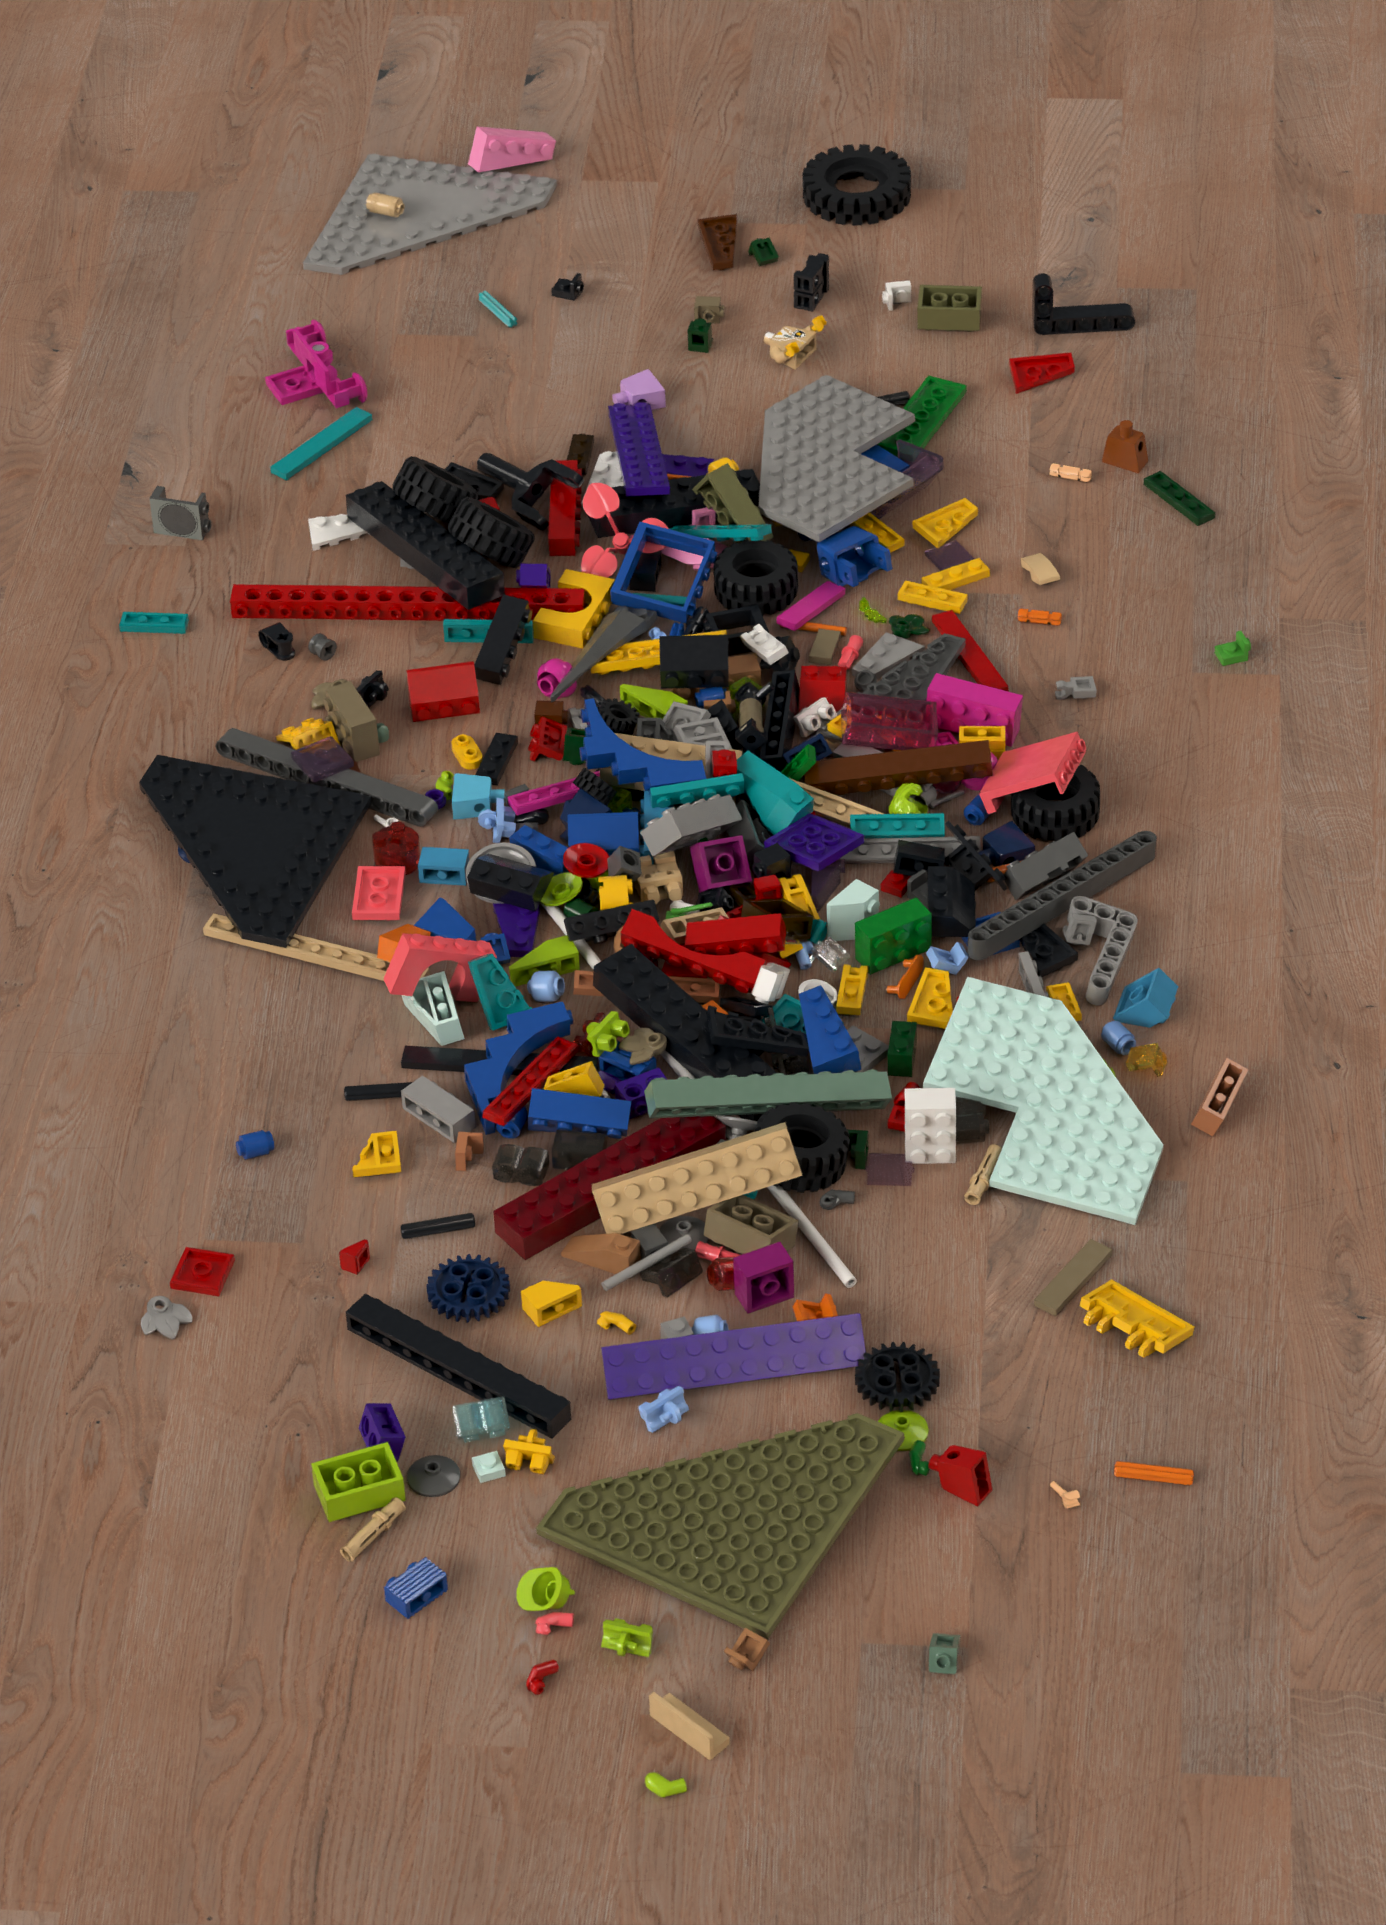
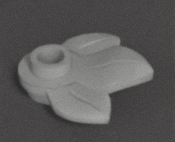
M155 1296L147 1303V1312L141 1319V1328L145 1335L158 1330L165 1337L174 1340L179 1331V1325L192 1323V1315L182 1304L172 1303L164 1296ZM160 1305L164 1306V1308L158 1309L156 1306Z

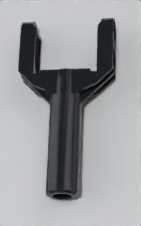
M491 453L482 454L477 461L478 471L503 482L504 485L515 490L512 496V509L516 511L521 520L542 531L549 526V522L532 506L552 483V479L555 478L574 489L579 488L584 482V479L576 471L553 459L538 464L528 472Z

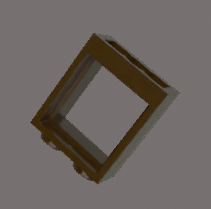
M784 898L743 900L741 917L781 913L786 930H788L785 940L811 938L814 916Z

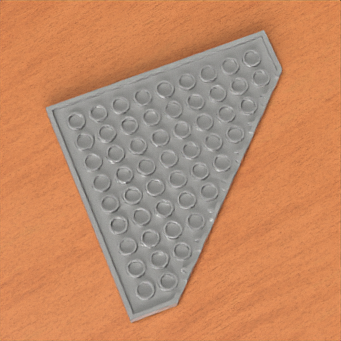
M368 154L304 260L303 268L304 270L343 275L349 273L351 268L358 266L361 269L375 264V260L381 258L388 260L400 256V252L408 249L413 252L425 248L426 243L432 241L440 243L451 239V235L457 233L464 235L476 231L478 226L486 224L488 227L502 222V218L508 216L515 218L527 214V210L535 207L537 210L543 209L557 187V181L548 177H535L528 174L520 175L492 170L477 172L472 167ZM376 192L402 198L405 204L403 214L395 218L370 212L366 207L369 194Z

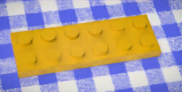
M720 630L690 635H727V631ZM659 639L625 643L590 668L591 674L598 673L604 675L616 670L627 672L633 668L642 667L643 669H649L655 665H660Z

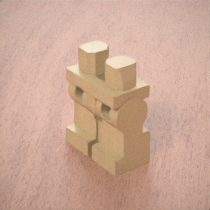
M674 851L654 856L653 865L650 855L640 857L642 875L633 885L637 889L641 902L654 900L655 904H658L663 899L681 900L683 896L682 875L680 869H678Z

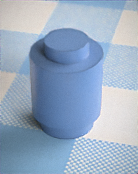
M1119 1021L1108 1022L1103 1027L1101 1038L1116 1053L1128 1055L1135 1049L1136 1040L1134 1035Z

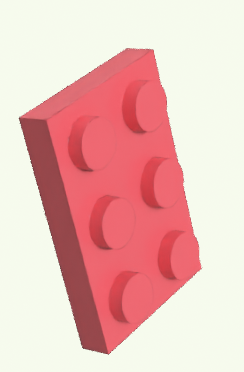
M358 866L352 920H400L406 874L405 866Z

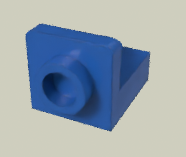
M488 933L481 937L480 940L490 942L500 965L510 963L511 959L504 933Z

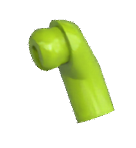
M443 771L435 787L443 792L447 800H451L453 795L451 786L453 785L452 779L454 774L450 771Z

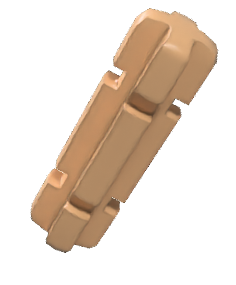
M1055 463L1050 467V475L1054 477L1061 475V478L1077 481L1081 479L1080 481L1090 482L1092 477V471L1088 469H1083L1082 471L1077 467L1066 465L1061 467L1060 464Z

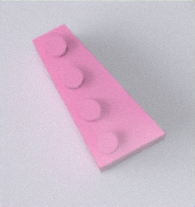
M477 127L468 164L477 172H484L551 160L556 140L546 132Z

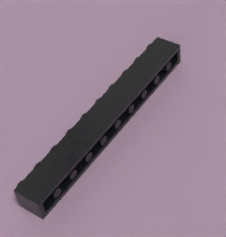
M364 1294L346 1311L347 1329L552 1439L571 1421L570 1401L565 1397L559 1396L547 1390L544 1386L526 1379L522 1374L509 1370L501 1363L490 1360L482 1353L473 1351L461 1342L454 1341L443 1335L440 1331L424 1325L421 1321L403 1314L400 1310L384 1304L377 1298Z

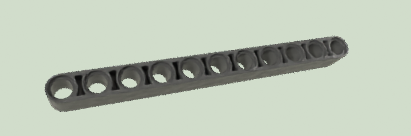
M229 729L215 744V748L221 756L287 780L371 796L372 803L368 809L416 826H424L438 811L437 803L428 796L238 729Z
M1151 831L1136 833L973 928L968 933V956L974 960L988 958L1039 928L1043 923L1046 924L1068 911L1074 897L1084 896L1090 898L1153 861L1156 855V834Z

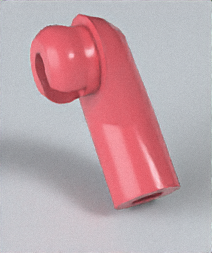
M551 1612L538 1617L535 1622L537 1624L536 1633L548 1635L550 1633V1626L573 1627L574 1613Z

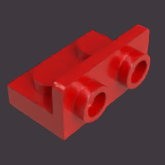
M543 716L538 724L534 723L530 731L532 740L528 747V751H531L530 760L535 762L540 753L561 761L564 756L567 726Z

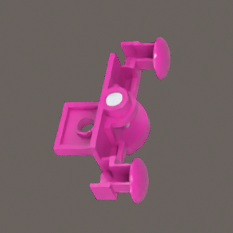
M313 319L310 325L286 330L287 345L303 366L265 377L266 385L281 405L325 393L335 408L349 405V399L356 397L361 403L366 401L368 391L362 376L358 373H353L352 378L341 381L337 376V370L330 365L333 361V352L326 343V334L319 321Z

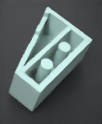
M445 971L420 978L413 996L401 995L404 1005L441 1046L465 1039Z

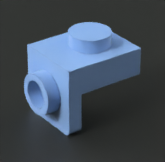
M956 942L950 952L930 946L926 952L934 969L949 971V973L957 975L969 958L960 942Z

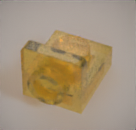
M1158 1043L1131 1047L1126 1066L1129 1071L1152 1067L1156 1076L1159 1077L1163 1075L1167 1065V1056L1162 1052Z

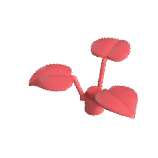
M592 483L588 486L583 498V508L586 514L593 519H601L605 515L607 516L616 534L612 540L614 548H607L604 551L598 545L590 547L582 557L581 570L583 573L610 578L616 572L618 563L615 555L609 552L626 554L632 538L630 539L626 533H619L610 512H614L619 508L620 500L616 491L603 483ZM648 518L642 521L669 529L664 522L656 518ZM647 541L642 553H656L665 549L666 546Z

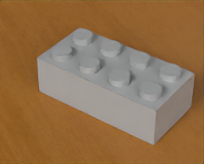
M717 794L707 801L703 798L692 805L686 803L678 807L677 810L671 807L663 811V817H657L647 823L648 827L640 833L652 857L695 845L698 843V840L705 837L708 840H712L741 821L742 817L731 795L721 797L720 794Z

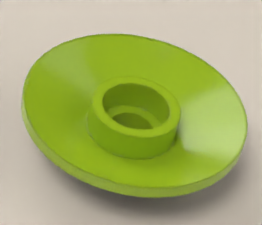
M570 872L553 876L541 903L545 906H558L572 900L582 889L583 882L581 877Z
M895 1410L886 1413L878 1420V1422L904 1433L905 1440L897 1451L911 1450L915 1441L925 1442L928 1437V1424L916 1412L909 1410L900 1412Z

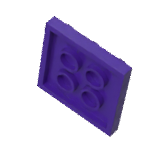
M809 813L765 840L764 849L778 843L791 855L793 862L810 867L812 870L820 871L864 843V835Z

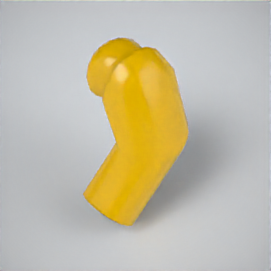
M609 1311L602 1312L597 1320V1324L605 1330L613 1323L628 1335L634 1333L637 1327L634 1322L623 1314Z

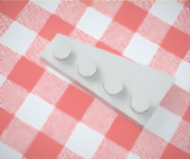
M347 514L308 519L313 551L319 550L322 545H337L340 540L348 538L351 541L356 540L361 535L367 533L350 520Z

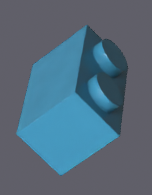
M422 847L418 863L419 883L466 886V867L470 860L469 849Z

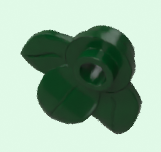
M909 614L906 617L893 615L889 618V624L893 631L892 634L907 639L910 637V634L923 635L930 632L929 628L923 626L924 618L920 615Z

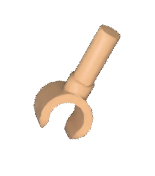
M1055 1481L1051 1482L1050 1486L1060 1494L1066 1509L1080 1506L1077 1499L1080 1498V1494L1077 1490L1067 1492Z

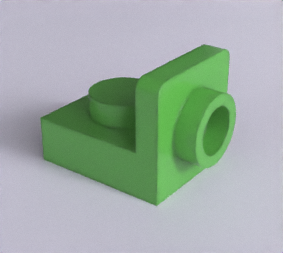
M1237 631L1236 641L1215 646V655L1222 666L1248 661V653L1251 650L1250 640L1244 636L1242 631Z

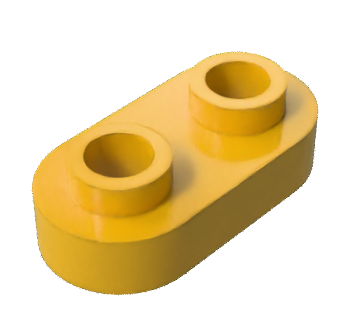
M465 734L454 737L451 741L452 752L460 765L468 770L479 768L483 757L474 739Z

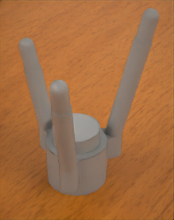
M925 784L921 787L923 792L920 796L913 795V798L922 805H928L931 809H934L941 803L965 794V791L961 790L936 800L937 791L932 786L933 784Z

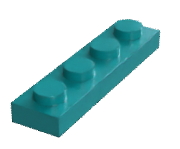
M444 619V642L483 643L492 620ZM530 620L529 623L525 624L523 640L518 643H533V620Z
M739 773L650 788L652 808H665L674 804L692 803L703 798L708 800L717 794H720L721 797L731 795V797L744 793L743 774Z
M944 813L850 815V829L863 834L864 839L945 837Z

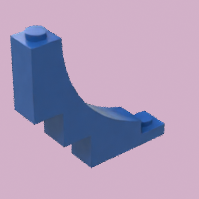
M563 1001L508 1014V1034L486 1039L487 1059L464 1064L465 1082L485 1135L495 1133V1123L482 1118L483 1110L504 1090L509 1077L519 1063L539 1047L553 1041L557 1036L565 1037L570 1035V1025L573 1024V1016L570 1010H566Z

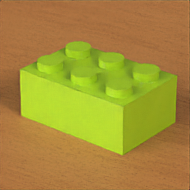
M388 1442L311 1463L314 1487L328 1522L385 1507L392 1498H399L402 1502L406 1501L404 1479Z

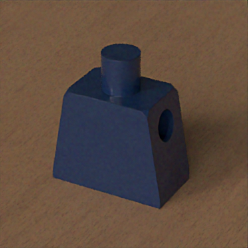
M817 733L789 749L783 755L789 764L808 744L815 747L816 761L825 758L833 752L822 733Z
M1010 821L984 835L983 850L978 853L980 856L984 853L993 863L992 865L996 867L1012 863L1016 860H1025L1028 854L1035 851V845L1013 821Z

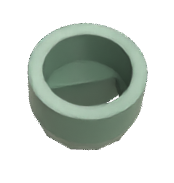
M377 723L379 743L386 742L390 737L389 729L383 723Z

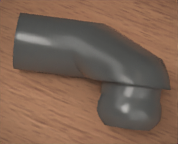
M830 1190L820 1198V1206L823 1209L831 1210L841 1203L854 1204L855 1191Z

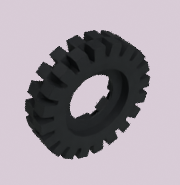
M853 144L843 145V152L837 147L828 149V154L820 152L815 155V160L810 159L803 170L804 203L807 208L810 207V211L814 215L821 214V219L829 222L836 217V224L846 225L848 219H852V226L862 225V219H866L869 225L879 223V217L886 221L893 218V213H901L904 210V206H907L910 202V167L907 166V162L903 157L898 158V154L893 151L885 154V148L879 146L870 151V145L860 144L858 150L854 149ZM857 176L864 177V179L876 182L878 180L879 182L875 190L861 193L844 192L838 190L835 186L839 179L851 180L857 179Z

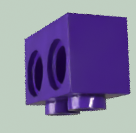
M659 1067L615 1083V1099L631 1101L629 1119L648 1113L645 1089L651 1080L661 1077L666 1078Z
M366 1403L359 1425V1430L366 1446L371 1447L388 1442L395 1460L398 1462L406 1436L391 1403Z

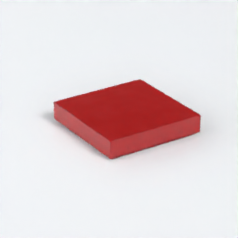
M186 1247L171 1278L170 1289L219 1297L235 1262L234 1254Z

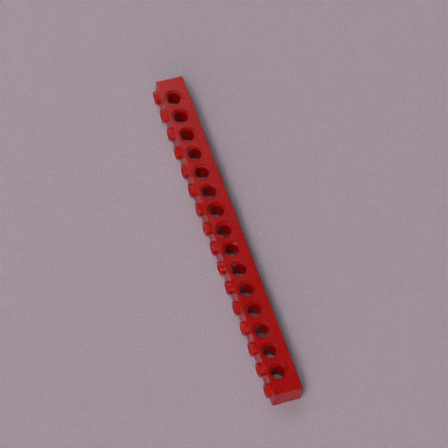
M233 584L230 606L232 618L444 621V619L493 620L502 596L468 610L439 587ZM505 588V595L528 600L529 609L532 610L531 620L535 618L540 608L573 613L585 609L586 606L585 589Z

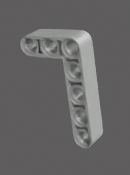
M1076 896L1070 904L1067 916L1068 923L1072 914L1095 916L1097 923L1093 934L1107 938L1091 974L1085 996L1089 1003L1102 1005L1108 999L1132 943L1138 919L1131 912L1084 896Z

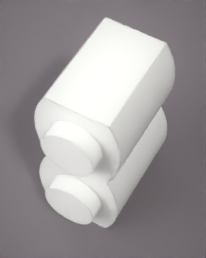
M771 962L767 963V965H762L752 990V995L756 996L755 1000L769 1004V1001L780 999L790 969Z

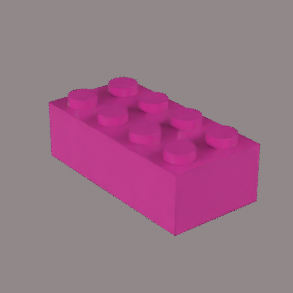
M936 673L927 689L925 723L934 724L935 727L938 726V728L959 733V726H1005V745L1012 747L1020 731L1023 695Z

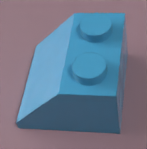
M1157 968L1124 987L1113 1019L1121 1023L1148 1028L1158 1023L1162 1024L1170 1016L1169 1012L1176 1000L1175 995L1179 986L1160 968Z

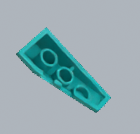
M746 751L737 759V774H743L744 789L750 798V802L759 814L763 826L773 835L813 812L814 798L787 776L750 751Z

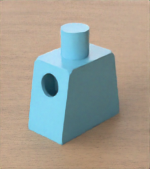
M455 773L452 795L453 819L478 817L482 811L486 809L491 810L492 803H496L497 798L504 799L505 803V789H492L490 777Z

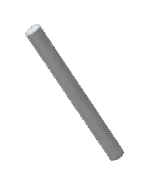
M686 1234L601 1282L605 1291L612 1289L692 1243L691 1237Z

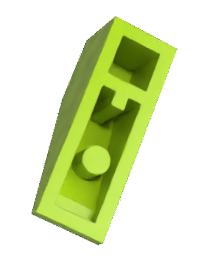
M627 684L620 685V701L624 700L626 705L630 703L632 705L631 708L635 707L637 709L636 712H639L645 718L663 719L673 702L688 705L687 700L670 691Z
M567 935L546 940L509 966L510 981L516 987L527 984L531 980L532 975L537 971H556L559 975L580 970L579 952L574 942L568 940Z

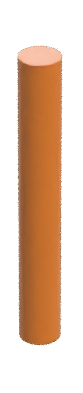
M807 622L797 629L818 632L819 629L841 631V636H846L847 627Z

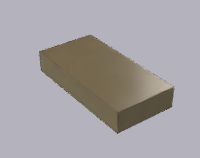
M819 629L809 655V662L831 665L841 638V631Z

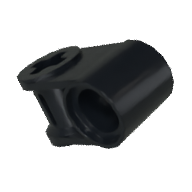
M278 622L259 630L258 636L261 644L277 659L287 661L294 658L295 650L292 647L293 634L282 623Z

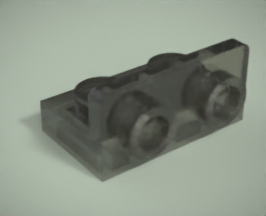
M683 1247L641 1271L640 1275L643 1281L658 1284L662 1295L669 1297L700 1275L703 1269L696 1251Z

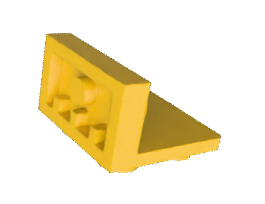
M314 718L306 719L301 722V726L297 728L294 726L287 727L281 730L282 734L276 736L277 741L290 742L292 749L314 757L341 747L332 721H323L322 718L314 720Z

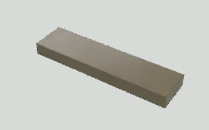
M1090 1239L1034 1299V1306L1057 1316L1112 1256V1249Z

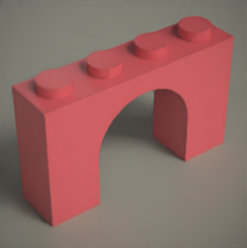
M403 933L384 976V982L390 994L413 996L422 973L429 966L440 961L451 960L458 962L449 983L455 1000L478 1002L479 995L468 961L489 953L493 954L495 958L497 956L490 942L483 940L472 941L462 938L453 939L441 936L434 937Z

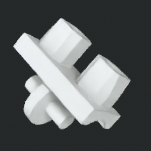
M821 698L809 707L800 710L793 719L799 726L801 737H807L819 729L821 723L825 720L835 718L837 713L834 706L828 703L827 698Z

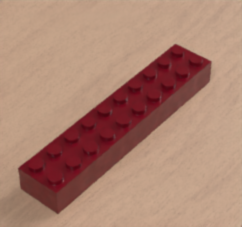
M715 1116L660 1118L494 1210L495 1233L524 1260H527L601 1218L592 1192V1184L716 1145L720 1139L726 1140V1127Z

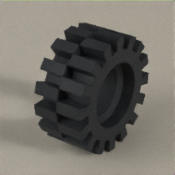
M610 698L602 701L598 712L606 725L614 733L632 735L639 718V712H636L637 709L635 707L631 708L632 705L630 703L624 704V700L618 702L616 698L613 701Z
M583 768L573 781V784L579 789L581 788L606 806L609 805L617 794L615 789L586 768Z

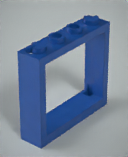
M639 522L610 591L611 604L653 610L657 612L658 617L686 624L689 617H693L695 613V602L697 598L700 599L702 596L704 581L709 579L711 563L714 564L716 562L718 552H715V541ZM647 541L704 556L683 607L626 592Z

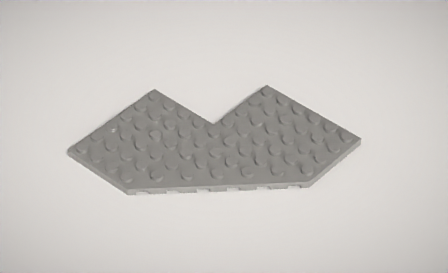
M828 375L820 377L798 392L775 403L772 407L765 410L759 492L760 514L815 541L821 542L914 486L912 477L868 458L861 453L915 422V414Z

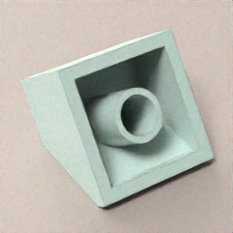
M855 879L827 903V940L831 942L855 940V922L879 913V890Z

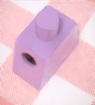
M649 369L621 380V392L612 395L614 404L623 403L633 406L637 402H644L651 405V410L666 407L665 389Z

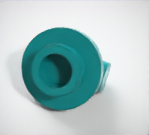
M813 919L811 938L807 940L816 945L823 941L827 935V922Z

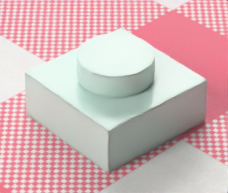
M497 1451L472 1457V1465L480 1483L506 1476L505 1468Z

